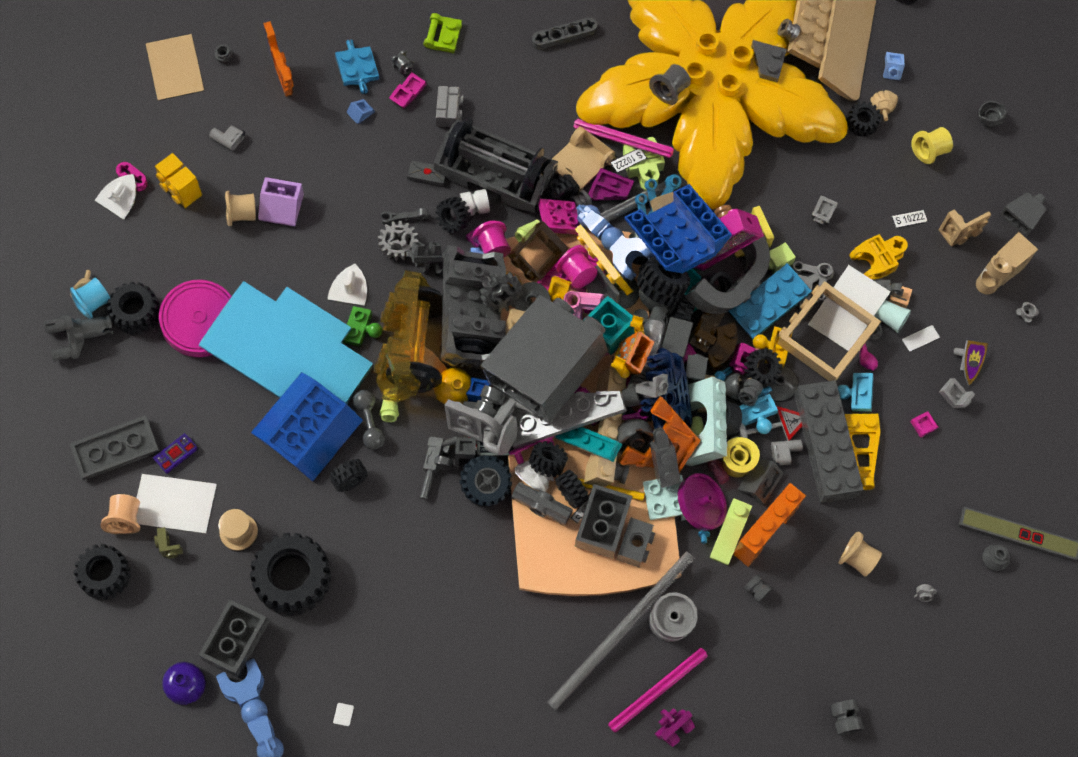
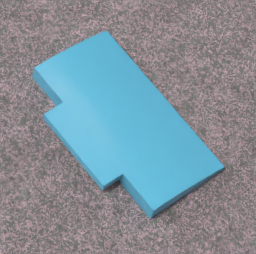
M243 281L199 343V347L279 398L300 373L303 372L318 381L347 404L373 368L372 362L342 344L351 331L350 326L288 287L274 301Z

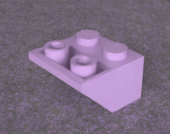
M265 177L260 193L258 219L260 221L295 227L304 196L302 184Z

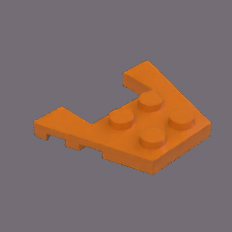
M271 21L263 24L271 48L273 62L285 96L292 95V87H294L291 78L292 74L289 66L287 67L284 52L279 51Z
M659 396L650 411L666 421L662 428L675 447L680 473L699 444L700 439L665 399ZM627 446L618 460L623 465L632 464L636 465V467L654 468L650 447L646 454H643Z

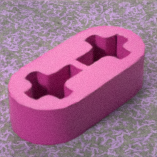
M121 162L117 165L116 173L118 177L128 175L126 172L122 173V170H128L129 175L134 174L136 180L142 181V183H136V191L146 189L148 182L142 172L128 162Z

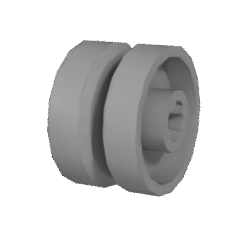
M678 592L667 593L660 597L651 607L648 615L649 627L653 634L667 642L679 641L686 637L696 626L698 619L697 608L693 601L686 595Z

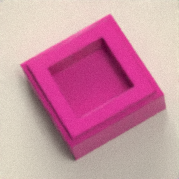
M928 411L910 421L920 438L938 429V425Z

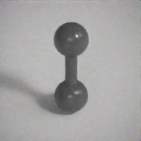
M361 390L355 394L353 403L357 410L364 413L368 430L363 435V443L367 448L377 450L383 446L385 435L382 430L375 428L371 409L375 406V396L368 390Z

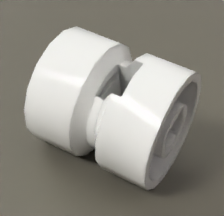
M486 189L476 190L474 194L471 192L460 193V198L466 202L465 206L470 208L467 211L471 212V216L475 212L479 214L490 212Z

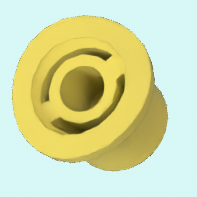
M939 127L930 133L919 131L912 138V150L915 156L925 164L934 163L937 156L949 153L953 148L952 137L949 131L943 127Z
M743 437L730 439L727 442V456L722 457V466L725 472L732 477H743L753 470L758 464L760 457L757 445L750 439Z

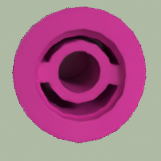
M488 221L481 224L474 231L473 241L481 245L483 254L498 252L503 253L504 258L511 252V247L504 235L507 227L503 222Z
M576 245L569 249L559 259L555 267L559 273L566 274L574 288L578 289L589 285L598 273V270L587 259L588 252L583 245Z

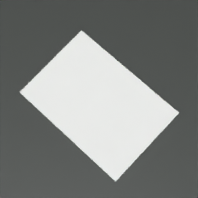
M848 265L834 286L836 290L873 316L890 293L889 290ZM826 297L808 324L848 351L867 327L865 323L828 297Z
M142 474L137 493L140 506L136 522L140 525L206 533L217 484Z

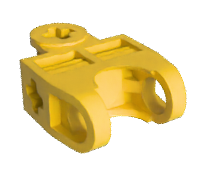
M878 234L857 246L849 256L852 260L868 261L871 269L866 271L864 275L870 279H880L896 271L899 265L897 261L903 257L908 244L901 236H894L884 241L881 235Z

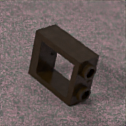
M542 221L535 224L507 256L515 267L520 268L524 272L526 279L537 282L542 280L569 248ZM535 235L553 252L537 272L519 254Z

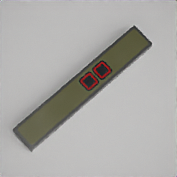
M968 507L962 508L958 527L1075 562L1078 559L1077 540Z

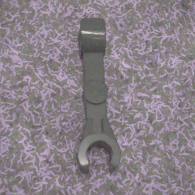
M420 208L415 212H402L398 214L384 211L381 216L383 218L389 217V219L382 220V224L390 225L392 221H407L408 219L416 218L427 220L428 211L426 208Z

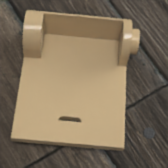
M580 126L572 134L570 142L552 159L558 161L556 174L562 177L565 174H570L579 185V191H581L597 176L600 168L604 169L607 165L610 166V162L615 160L616 157L615 151Z

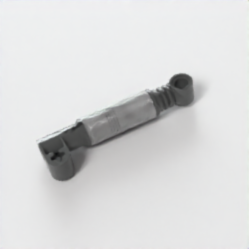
M639 289L640 300L651 311L650 318L644 324L645 335L655 341L649 354L651 356L655 355L657 350L662 348L673 306L654 302ZM652 360L646 361L640 374H630L628 387L621 392L626 407L641 405L642 400L648 399L643 394L636 393V385L647 381L646 372L655 369L647 365Z

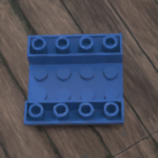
M690 184L673 192L672 203L647 216L642 209L625 216L626 222L666 271L684 273L715 257L732 236V233Z
M301 372L251 433L265 445L270 446L313 482L362 423L363 419L318 381Z

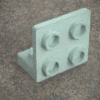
M680 475L681 482L683 481L682 475ZM657 479L643 482L650 520L681 516V521L686 520L678 502L680 484L661 488Z

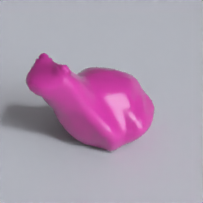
M865 343L859 351L860 365L867 369L875 370L878 367V361L873 354L868 352Z

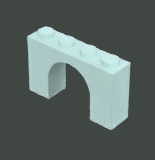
M715 377L688 384L691 411L703 407L707 410L706 425L697 436L700 442L685 464L690 467L727 456L726 386L724 381Z

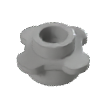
M1024 302L1022 307L1016 310V314L1021 316L1026 323H1030L1032 318L1039 314V311L1034 304Z
M920 585L916 588L917 594L914 595V599L921 602H929L934 599V594L937 591L931 585Z

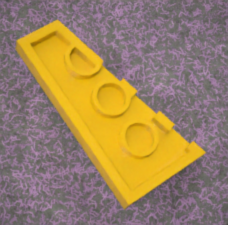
M580 224L575 228L579 234L577 239L583 246L587 244L589 247L587 252L593 259L597 257L599 261L596 263L602 271L607 270L609 274L606 276L612 284L617 283L627 296L632 293L633 290L583 226Z

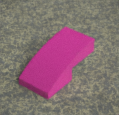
M411 72L404 83L397 86L389 99L404 109L419 95L427 83Z

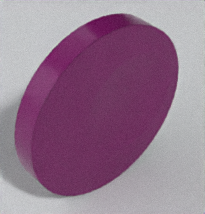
M701 473L690 475L681 482L678 489V502L686 520L692 526L702 531H710L719 527L724 522L727 514L726 499L719 485L711 477Z

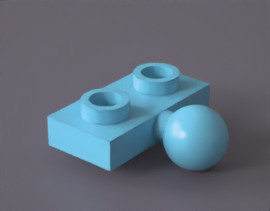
M853 373L852 388H849L847 385L838 386L841 400L852 396V411L872 412L873 373Z
M770 394L758 398L753 406L745 404L739 406L742 411V423L744 426L757 422L756 428L759 433L767 434L771 431V422L764 418L777 414L778 409Z

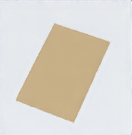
M192 34L146 43L158 100L204 90Z

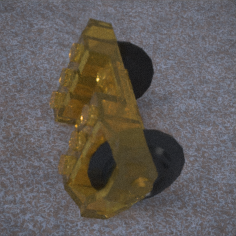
M405 270L403 278L395 285L393 292H389L388 302L385 303L384 311L381 314L380 322H383V330L395 332L394 337H389L387 343H383L378 361L375 362L374 373H377L376 382L381 390L383 400L394 402L406 400L418 393L428 392L442 383V374L439 370L424 364L423 358L428 318L442 316L443 295L438 290L431 288L421 273Z

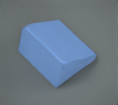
M364 99L351 102L347 110V114L357 124L375 112Z

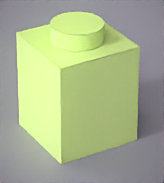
M786 242L770 250L768 270H771L773 274L787 263L792 266L796 256Z

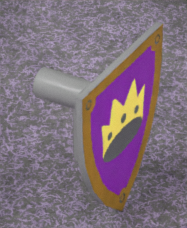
M966 340L965 349H954V355L963 356L960 370H964L967 385H970L979 374L985 360L988 343Z

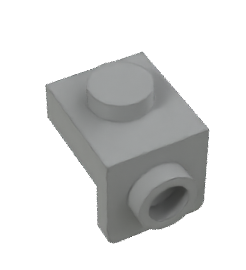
M821 195L811 215L814 217V221L824 225V222L829 223L838 203Z
M661 374L653 377V382L645 381L637 384L636 393L643 394L646 398H656L666 394L668 375Z
M950 378L939 391L952 408L967 407L975 396L973 391L966 392L955 378Z

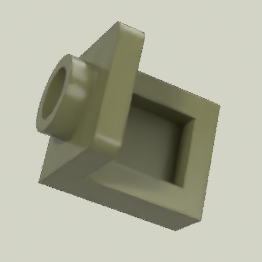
M158 528L157 536H154L156 548H159L161 555L172 559L178 557L179 554H183V549L179 544L170 546L169 533L166 528Z

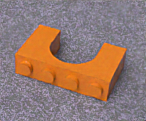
M789 483L739 541L733 555L749 567L783 523L786 524L798 510L806 495Z

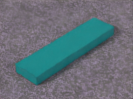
M583 427L554 437L614 462L622 446V443Z

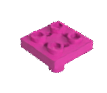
M551 199L539 200L538 207L542 221L554 233L579 235L575 230L580 225L577 219L575 202Z

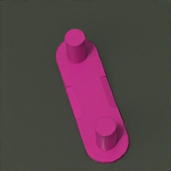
M553 437L546 438L538 442L542 443L543 441H547V444H549L550 442H553ZM538 442L514 449L509 454H514L517 463L521 464L524 462L521 451L538 444Z

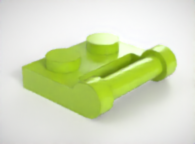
M432 13L428 35L423 43L424 47L455 53L462 20L442 17L437 13ZM437 24L442 25L438 42L434 41Z

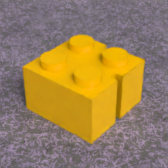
M171 153L155 165L156 177L161 182L159 183L160 187L166 193L168 191L171 193L173 201L177 205L181 204L186 208L200 198L202 192L196 176L186 166L180 170L184 166L183 163Z

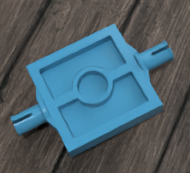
M350 39V41H346L348 50L335 52V58L343 85H359L361 94H364V92L366 94L368 92L366 83L379 80L377 67L370 46L355 48L353 40Z

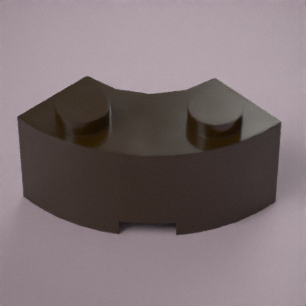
M735 322L716 329L714 337L717 339L715 344L705 353L704 357L708 358L707 369L711 376L721 371L729 363L737 343Z

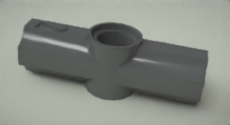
M521 482L517 484L511 496L512 499L529 507L536 515L541 517L547 516L564 526L573 512V509L556 501L549 493L542 490L538 492Z

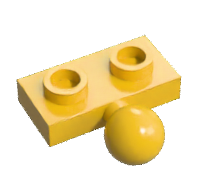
M774 326L770 341L762 334L756 335L753 339V346L758 349L773 350L772 353L776 352L778 354L776 357L781 358V361L778 363L782 364V368H784L788 351L777 344L780 339L778 334L783 328Z

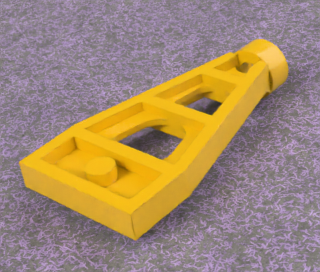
M844 414L863 489H874V473L880 438L878 414ZM852 435H868L870 438L868 448H857L854 445ZM857 455H869V467H860Z

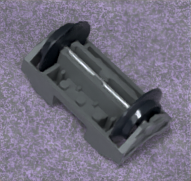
M467 117L464 121L458 119L454 122L450 130L446 132L443 143L437 152L434 170L444 175L450 181L468 188L471 182L500 194L501 202L513 208L535 213L539 200L558 169V161L544 156V148L534 152L473 126L471 117ZM446 157L448 158V167L444 166ZM528 193L533 194L531 202L523 199Z

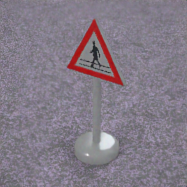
M776 406L780 422L773 423L772 429L782 426L787 441H789L802 427L799 412ZM741 423L738 433L733 438L743 437L748 439V434L756 433L758 430L757 428L746 430L744 424Z

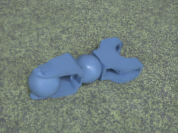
M578 205L576 207L579 224L584 228H589L601 241L603 247L612 251L613 266L629 281H632L636 277L632 270L633 260L638 256L650 259L654 255L640 238H625L620 229L613 227L601 216L597 207L593 205Z
M252 658L246 662L248 673L241 682L235 683L230 681L225 672L218 674L216 677L222 693L229 701L239 704L241 707V717L247 723L249 730L258 742L257 756L282 757L284 751L283 743L275 737L273 726L267 716V706L260 698L264 678L255 659Z

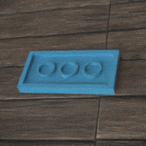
M787 263L764 281L756 290L750 293L752 296L749 300L729 310V313L753 340L756 335L763 333L808 297L812 290Z

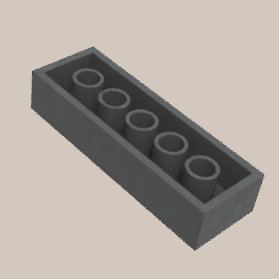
M836 380L799 385L794 393V397L802 422V430L820 503L859 497L864 489Z

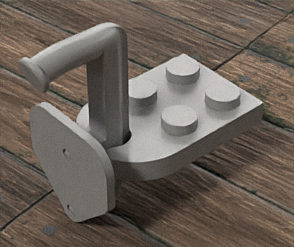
M510 397L504 401L494 418L478 409L467 407L460 402L448 399L445 404L448 429L483 442L485 449L496 455L507 453L517 437L516 416L511 415L514 409L518 407L528 411L531 416L536 414Z

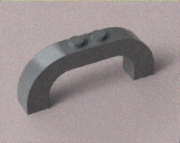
M763 236L742 248L746 257V267L726 293L716 290L704 278L694 284L684 297L697 309L709 314H723L742 302L745 303L752 296L750 293L761 285L759 281L763 278L769 267L770 251L765 237Z

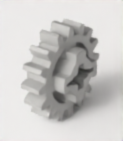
M392 221V226L386 224L385 230L381 229L380 236H378V246L382 254L387 253L388 259L394 256L395 261L398 260V257L405 260L406 252L412 249L413 242H419L418 233H415V228L411 227L409 229V223L402 225V221H399L398 225L394 221Z

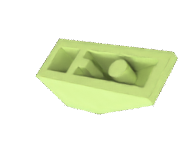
M733 498L710 559L727 566L729 565L752 505Z

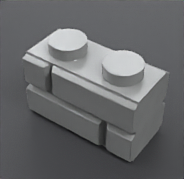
M438 87L437 127H451L458 119L462 121V110H459V105H463V94H460L459 87Z

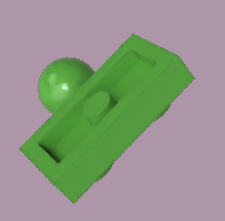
M353 306L347 325L351 327V331L343 343L361 347L366 332L372 338L381 336L383 329L380 324L371 323L369 325L372 316L371 310Z

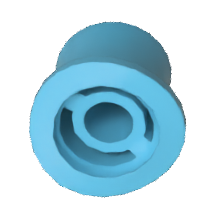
M96 277L76 290L73 287L70 288L76 307L89 319L93 318L92 313L96 309L107 304L108 299H111L104 286Z

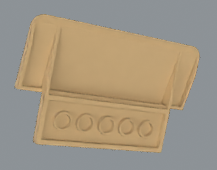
M797 0L793 24L800 26V32L794 41H789L787 52L819 68L818 79L838 95L850 101H856L860 96L876 0Z

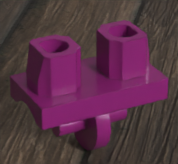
M674 708L670 712L663 709L660 712L663 718L658 722L662 727L655 735L658 739L664 740L669 746L674 747L680 741L675 731L681 728L687 734L695 728L690 719L693 715L690 711L686 712L683 709L679 712Z

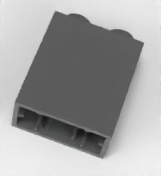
M539 295L480 366L490 385L550 423L608 350L603 337L605 328L600 322L590 316H587L584 321L574 316V309L561 298H556L551 302Z

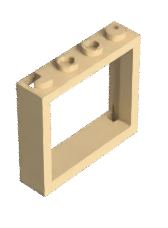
M824 281L821 286L817 285L811 292L812 298L810 300L806 299L802 303L800 313H794L789 320L791 323L789 327L786 328L784 326L778 334L780 339L777 344L828 381H837L877 329L881 321ZM822 294L867 325V328L835 369L789 337Z

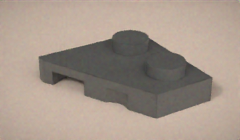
M753 40L751 48L755 53L754 59L758 66L759 77L778 82L787 49Z

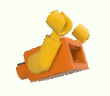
M633 315L630 326L634 327L635 334L622 340L615 355L612 357L611 367L615 368L622 378H628L630 374H640L642 372L647 357L655 341L645 335L644 327L642 326L644 318Z

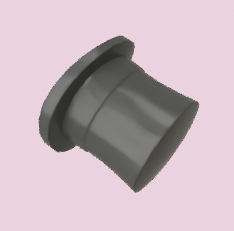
M677 64L671 65L663 75H654L649 81L652 93L669 105L676 104L679 93L691 84L687 71Z

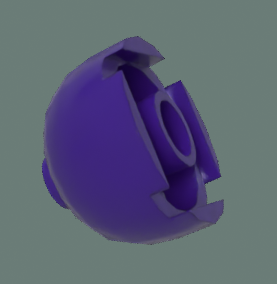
M176 663L170 666L164 674L162 680L163 691L167 698L175 704L187 705L188 703L195 702L205 690L206 681L203 672L193 663Z

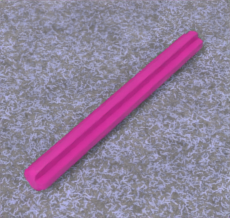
M581 119L574 121V129L581 126L589 133L667 158L673 155L674 149L672 147L601 125L589 124Z
M703 648L698 649L608 724L609 728L614 733L621 729L705 660L708 656Z

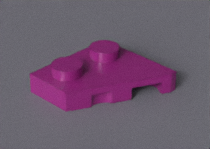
M600 168L588 195L592 201L625 200L631 192L634 181Z

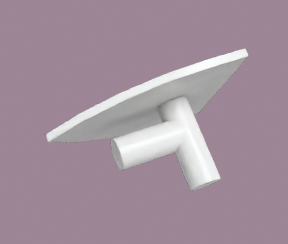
M134 174L121 176L107 184L95 201L125 220L136 197Z
M356 264L347 267L336 277L329 290L327 300L365 306L367 299L366 279Z

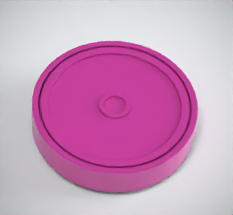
M191 280L173 288L164 298L159 311L160 327L168 344L179 353L190 357L211 356L212 354L199 347V343L232 297L230 293L222 286L207 280Z

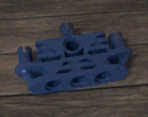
M660 348L655 355L647 357V361L652 360L647 365L655 369L646 372V380L653 382V377L661 374L668 375L667 393L661 395V397L691 428L692 409L683 359L677 353H671L665 348ZM659 396L642 400L641 405L646 404L641 406L642 410L649 412ZM652 414L654 429L662 428L666 421Z

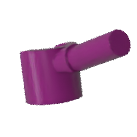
M640 408L637 413L622 415V420L642 419L647 421L649 416L642 417L640 414L646 412Z

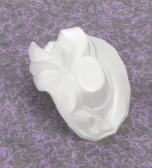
M525 461L515 467V474L536 490L546 492L549 487V480L554 481L552 475L547 477L546 474L540 475L541 472L536 473L534 471L535 468L532 469L530 467L529 461Z

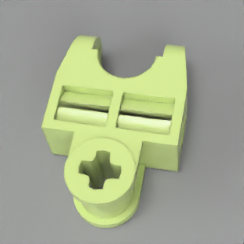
M654 137L647 138V140L657 143ZM623 144V155L635 150L633 147ZM642 150L647 159L627 168L626 172L628 178L637 176L641 188L646 191L645 182L647 180L655 179L658 185L659 171H664L665 160L663 156ZM649 182V187L651 188L653 187V183Z

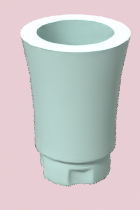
M885 299L874 317L899 333L907 321L911 310L900 307Z

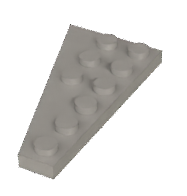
M620 391L576 392L569 398L550 423L537 414L531 416L528 411L516 407L511 415L516 416L518 432L512 446L514 449L627 412L622 393Z

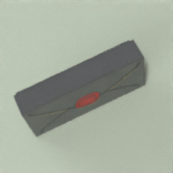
M411 161L407 175L409 180L444 186L446 178L434 170V165Z

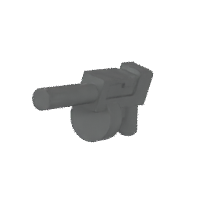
M432 436L429 438L427 444L429 448L423 467L426 476L420 499H428L434 473L438 474L439 469L445 471L452 470L453 460L442 455L443 452L448 454L450 446L456 445L457 436L445 440L444 438Z

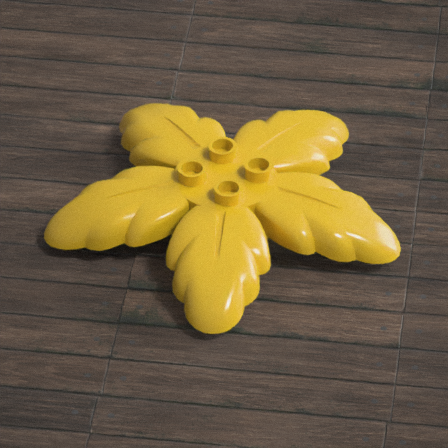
M628 0L632 8L630 18L640 29L638 37L642 43L654 52L640 53L630 57L624 65L608 69L602 74L598 82L583 92L576 104V112L583 121L593 125L610 124L617 128H626L637 123H641L644 127H653L681 113L672 140L674 149L680 152L678 170L682 178L687 181V185L690 184L711 210L717 209L727 202L732 193L733 185L739 182L743 176L744 157L751 153L753 147L749 120L774 137H783L786 134L803 143L814 140L824 143H835L841 141L846 136L848 130L845 115L829 98L823 86L813 80L806 79L804 73L797 67L783 63L778 82L759 77L758 66L754 59L755 53L751 48L752 41L755 40L787 49L785 57L790 54L787 52L789 41L785 36L781 37L778 35V28L785 19L791 20L793 24L797 0H746L744 4L734 3L729 6L724 14L720 30H716L715 19L710 7L701 0ZM677 64L687 71L691 84L679 93L676 104L669 105L652 93L649 81L654 75H663L671 65Z

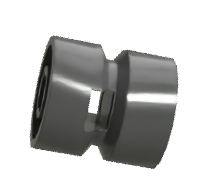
M484 385L480 394L481 400H477L474 408L494 418L499 407L507 399V395L493 387Z
M856 699L830 705L833 718L837 719L835 722L837 735H846L864 730L862 718L857 715L860 711Z

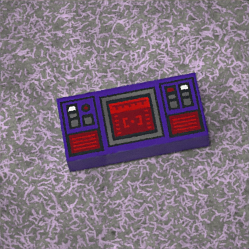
M184 433L153 457V459L167 474L197 451L198 448Z

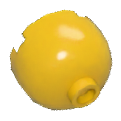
M450 368L441 373L442 383L434 388L437 399L443 404H446L448 399L462 404L464 401L467 402L468 396L466 393L471 385V376L460 368Z

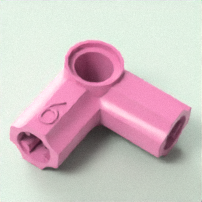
M570 291L564 296V301L574 309L575 313L573 315L581 320L583 309L594 310L605 299L604 294ZM574 295H576L578 298V302L576 305L572 303V297Z

